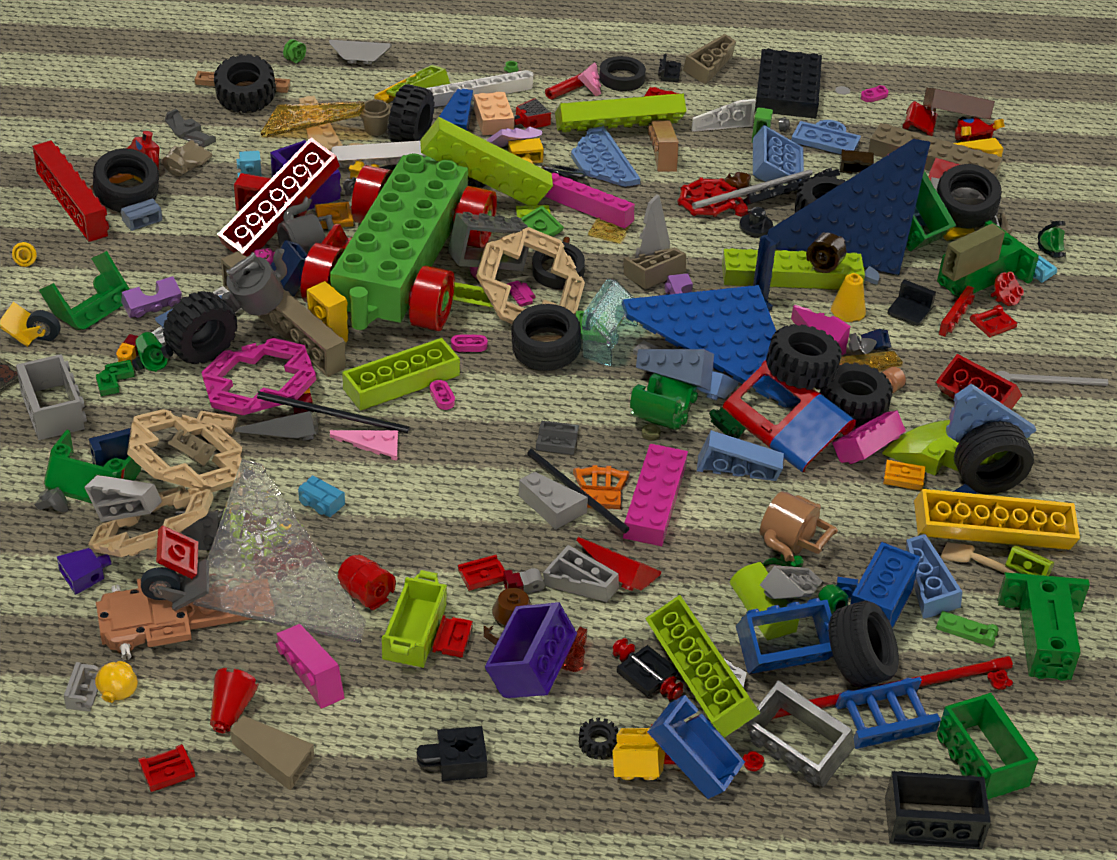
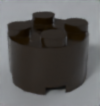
M833 233L820 234L807 249V261H810L814 266V270L820 273H830L845 259L847 253L845 240L843 237Z

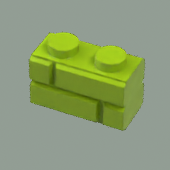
M1014 546L1011 549L1005 566L1016 569V571L1022 574L1049 576L1055 562L1022 547Z

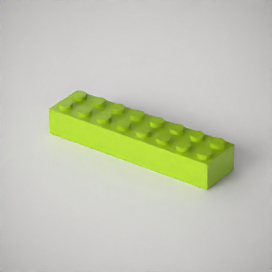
M684 93L560 103L555 111L557 131L571 132V129L585 131L587 128L608 126L609 129L617 128L618 125H623L624 127H632L633 124L646 126L648 123H651V120H670L671 123H678V120L687 111Z
M440 117L437 118L420 140L422 154L438 162L450 160L455 162L457 166L467 167L469 177L526 205H537L553 187L552 173Z
M724 249L722 258L724 285L753 286L758 250ZM775 251L770 287L840 289L845 277L852 273L861 276L864 283L865 271L861 254L846 253L845 259L835 270H832L830 273H820L813 269L814 266L810 261H807L805 251Z
M681 595L645 618L711 723L723 738L760 714V711Z

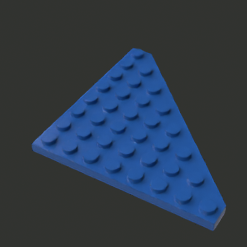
M759 285L623 299L622 307L627 319L632 322L634 320L643 325V328L653 334L658 333L662 335L667 342L676 347L705 349L713 353V368L722 373L724 371L733 376L734 380L741 384L754 374L766 360L772 336L776 332ZM762 376L752 386L756 389L755 392L768 399L771 397L779 402L778 405L784 408L797 406L801 402L799 398L770 376Z

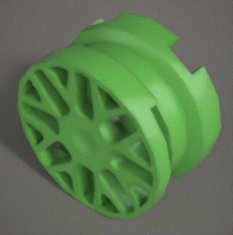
M290 39L284 46V58L294 63L304 59L306 55L305 44L295 39Z

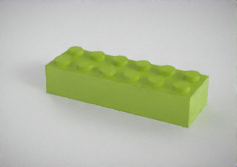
M439 338L343 371V390L361 411L429 387L435 380L446 381L460 376V358L443 338Z

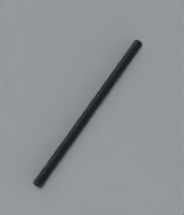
M258 391L257 399L407 434L410 427Z
M533 449L527 452L530 458L566 487L587 496V504L624 534L629 531V527L537 452Z

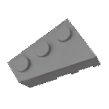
M569 545L543 572L544 584L547 587L608 602L619 589V575L617 572Z

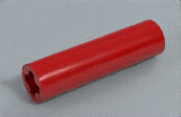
M580 74L545 89L546 97L553 100L583 86L584 83L578 78Z

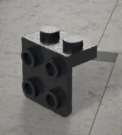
M904 279L901 282L899 296L889 307L887 314L918 326L932 310L936 291Z

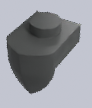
M856 333L849 335V348L858 357L870 353L877 344V341L871 338L860 339Z
M59 487L51 490L46 489L38 496L39 500L34 504L40 510L52 506L60 512L68 511L67 499Z

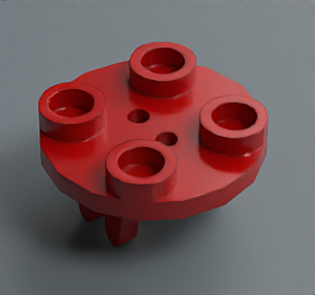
M1003 272L996 277L995 291L991 293V296H996L995 301L997 302L1002 301L1007 306H1014L1019 303L1024 290L1012 272Z

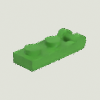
M945 611L941 612L936 626L937 630L989 647L994 646L995 637L999 632V628L994 624L985 625Z

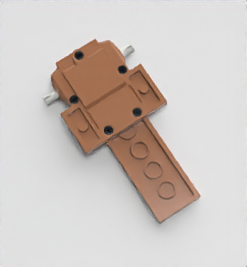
M137 579V589L121 591L119 585H116V589L114 585L111 588L112 593L103 594L101 601L96 602L102 645L106 644L110 650H117L119 653H122V659L126 660V656L130 659V652L134 647L145 643L146 639L148 647L192 640L190 631L192 629L275 615L268 579L209 589L208 594L177 611L172 609V602L168 600H154L145 596L141 590V579ZM155 581L152 583L154 586L157 587L168 585L163 581Z

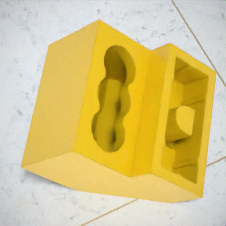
M621 728L617 733V744L612 750L614 777H621L623 780H632L635 777H643L644 780H655L657 777H660L664 769L665 751L647 732L650 728Z

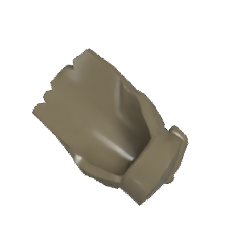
M190 140L180 148L173 146L162 161L167 171L181 177L193 168L207 162L212 157V153L194 143L193 140Z

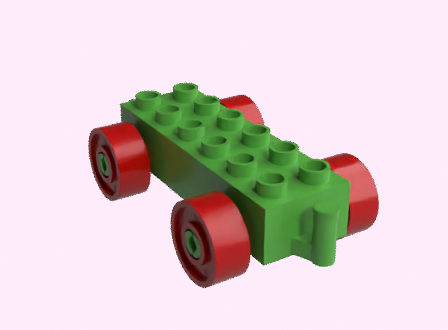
M415 153L403 155L393 171L369 165L363 166L354 185L351 203L352 218L354 222L361 224L345 249L322 243H315L311 247L304 263L301 278V296L303 301L307 303V289L325 281L347 299V311L351 312V325L356 330L366 329L368 324L377 318L401 323L409 309V318L412 326L441 331L452 307L455 277L452 271L435 268L432 265L453 229L456 213L470 212L473 215L484 213L495 217L497 211L496 192L468 186L467 167L457 166L455 162L450 160L438 162L428 156L423 158V156ZM470 230L467 246L485 248L492 232Z

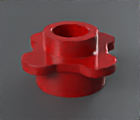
M999 670L995 673L989 672L987 675L990 684L995 689L1003 690L1006 687H1011L1013 684L1005 670Z

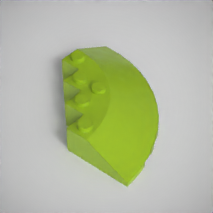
M950 420L932 422L914 428L901 435L899 439L894 440L882 452L883 455L903 463L925 466V472L934 476L942 465L958 471L954 462V454L959 443L948 437L946 433V427L950 424ZM1008 451L995 453L986 458L980 465L990 463L992 458L998 460Z

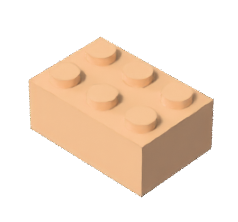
M505 92L474 95V112L483 136L494 135L501 129H514V116Z

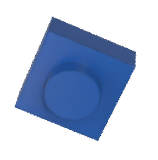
M837 577L836 585L848 595V598H851L858 585V579Z

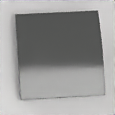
M542 420L539 427L536 450L574 455L579 425Z

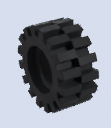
M593 718L589 719V723L585 721L583 726L580 727L579 748H581L583 754L587 752L588 757L594 755V759H598V756H601V759H605L606 755L611 757L612 750L617 744L618 727H614L612 721L608 724V719L605 718L604 721H600V718H596V721ZM593 735H603L607 738V741L596 742L591 737Z

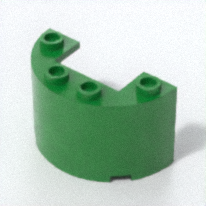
M656 373L650 377L647 391H645L646 386L640 384L633 387L630 400V408L633 409L631 415L673 430H678L682 424L685 425L687 423L692 403L695 404L698 398L697 386Z

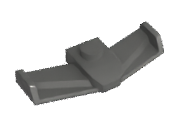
M177 109L167 112L165 121L178 138L188 142L193 140L194 143L202 147L216 142L215 136H209L200 132L202 131L201 125L192 118L184 120Z

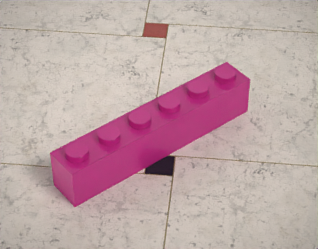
M552 172L553 187L545 197L624 229L634 222L635 204Z

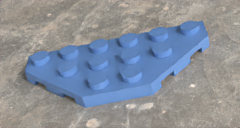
M604 126L590 128L586 136L580 139L577 147L571 151V158L579 170L584 171L587 176L624 187L640 184V177Z
M973 384L968 385L955 395V405L951 408L949 416L950 424L946 427L948 437L958 443L975 427L995 421L1008 422L1018 426L1026 438L1037 431L1034 424Z

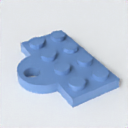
M822 120L816 124L800 121L792 135L791 141L841 154L842 149L855 151L861 136L846 132V127L835 120Z

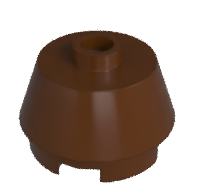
M508 588L499 594L493 604L492 614L496 622L498 621L506 627L516 606L532 605L527 593L523 590Z

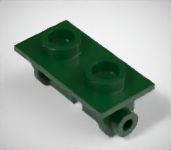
M723 407L719 410L712 409L709 412L712 419L710 422L725 435L739 439L747 429Z

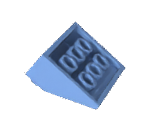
M763 125L753 138V175L757 179L767 182L804 171L803 147Z

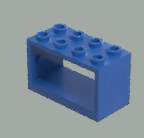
M881 542L852 594L850 605L865 600L877 604L887 616L893 629L913 591L921 557Z
M819 598L808 600L805 604L793 602L787 604V607L782 608L779 605L768 607L765 611L759 612V609L747 611L746 615L736 624V630L748 674L829 660L833 653L828 632L829 621L832 616L828 600L820 601ZM813 617L820 644L761 655L754 626Z

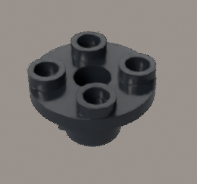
M760 207L752 208L748 211L750 214L740 219L739 228L753 238L768 235L769 229L773 227V222L767 217L766 211Z

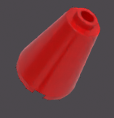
M221 668L217 670L214 677L210 725L218 733L223 734L226 731H230L232 725L238 721L259 684H255L256 679L253 676L239 669H234L233 672H226L227 668Z

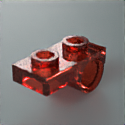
M578 628L576 631L577 636L561 669L571 672L582 670L585 657L583 647L587 641L588 629Z

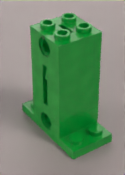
M987 221L985 222V226H988L993 222ZM1004 231L1005 235L998 261L953 281L942 273L944 254L937 282L958 298L967 286L974 288V294L994 285L996 277L1003 272H1012L1020 280L1028 284L1033 280L1039 255Z
M1005 572L997 599L998 606H1005L1007 608L1019 607L1028 675L1030 677L1038 679L1054 678L1060 681L1072 680L1081 653L1074 613L1081 612L1090 586L1089 579Z

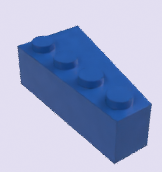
M457 89L439 117L468 131L473 106V90Z

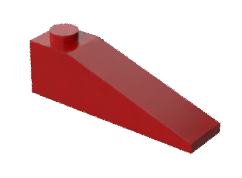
M580 537L576 540L597 562L618 573L622 588L630 591L636 588L642 591L661 575L662 571L630 559Z

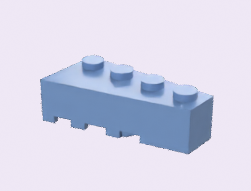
M926 534L907 539L906 551L921 557L914 589L923 619L939 615L942 611L949 612L961 608L962 590Z

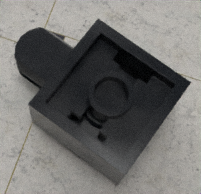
M475 726L437 730V744L419 745L417 748L418 765L421 768L440 766L441 782L487 778L488 761L483 727Z

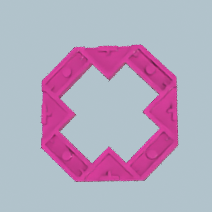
M276 338L268 339L265 344L256 346V343L242 346V350L235 352L231 350L223 351L201 372L211 407L239 415H246L283 405L257 399V394L253 398L229 393L228 391L233 387V382L231 379L223 377L239 361L255 365L265 354L289 360L284 365L285 372L295 375L279 391L264 387L260 390L269 394L298 400L317 380L305 345Z

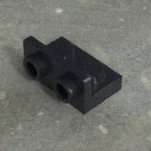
M664 54L663 59H660L658 76H661L660 81L679 83L681 63L666 61L667 54Z

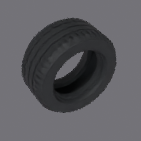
M115 149L102 155L95 163L93 168V191L100 203L107 208L121 212V208L152 198L155 200L159 187L158 167L146 154L134 149ZM118 174H131L139 177L143 183L132 188L120 187L111 183L109 179Z
M962 164L948 169L940 177L936 190L955 222V227L965 229L981 227L985 222L991 221L998 211L1002 195V188L996 176L988 169L974 164ZM958 188H971L980 192L985 200L977 205H966L955 200L951 193Z
M556 304L531 306L523 310L512 323L513 353L522 364L529 368L540 371L561 369L574 361L580 353V321L570 310ZM547 332L562 336V338L550 342L535 341L530 338L536 334Z
M995 421L982 424L969 431L957 445L954 462L964 483L972 490L981 494H997L1014 488L1027 477L1034 462V453L1023 431L1018 426L1008 422ZM1008 451L1002 458L992 463L980 465L989 456Z
M867 600L836 609L829 621V641L835 662L845 679L852 685L861 688L892 679L898 669L899 653L894 631L882 609L877 604Z

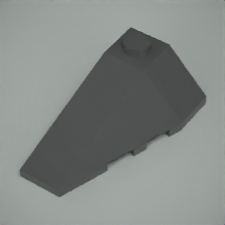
M308 411L237 427L235 432L302 438V441L314 439L313 435H318L317 412Z

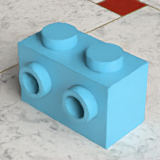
M239 152L240 158L236 159L237 169H240L241 172L237 173L238 177L241 173L262 177L260 152Z

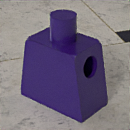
M90 548L57 556L59 571L75 595L103 580V568L112 565L108 554L96 557Z

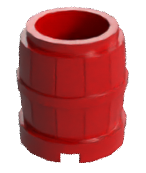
M363 555L348 557L338 570L337 577L340 586L350 596L358 599L365 607L371 610H375L388 602L387 596L390 592L394 593L395 576L388 570L382 569L375 561Z

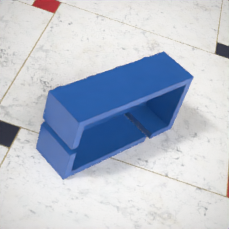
M684 695L669 703L647 732L704 796L709 799L726 790L734 779L733 776L739 772L745 761L703 714L686 722L684 721V719L698 712L696 706Z

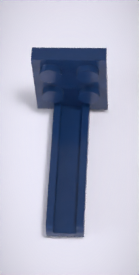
M763 235L759 241L753 286L759 285L767 308L771 311L773 305L768 301L776 243L767 235Z

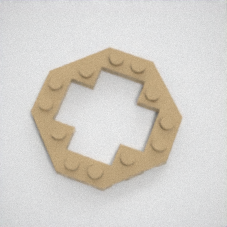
M528 227L518 233H512L502 237L500 240L491 241L486 244L476 277L501 320L512 324L514 319L525 310V308L507 301L511 286L495 280L502 254L518 259L523 245L554 258L550 273L566 279L559 306L567 308L574 315L576 314L585 282L582 276L579 277L575 270L576 266L570 255L566 254L561 240ZM544 299L541 304H555V303H552V302L547 301V300Z
M165 409L134 416L131 424L127 454L153 478L189 488H200L201 491L208 489L211 492L238 485L241 477L242 446L217 424L211 422L202 424L197 422L198 419L186 415L177 417L171 411ZM175 427L178 431L180 429L184 430L183 436L187 432L194 436L201 434L220 451L212 459V462L219 469L198 475L186 463L170 467L150 449L157 446L159 439L152 432Z
M178 486L159 492L162 502L152 512L166 505H174L176 509L181 507L186 509L185 513L165 519L163 523L164 526L181 533L185 528L208 514L214 496L211 490L208 489L201 491L200 488L192 487L186 490L184 486ZM140 516L112 520L102 523L96 528L88 545L93 552L118 557L135 556L142 550L157 548L158 529L129 538L127 532L116 535L117 531L123 526H134L138 523Z

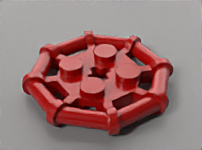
M699 177L698 180L688 185H683L680 188L681 193L677 200L678 205L683 206L693 216L713 215V217H717L718 214L728 209H733L736 206V197L697 209H693L692 203L738 189L729 185L723 178L703 179V177Z

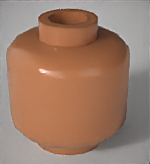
M890 367L882 372L889 379L893 393L905 385L906 377L900 368Z

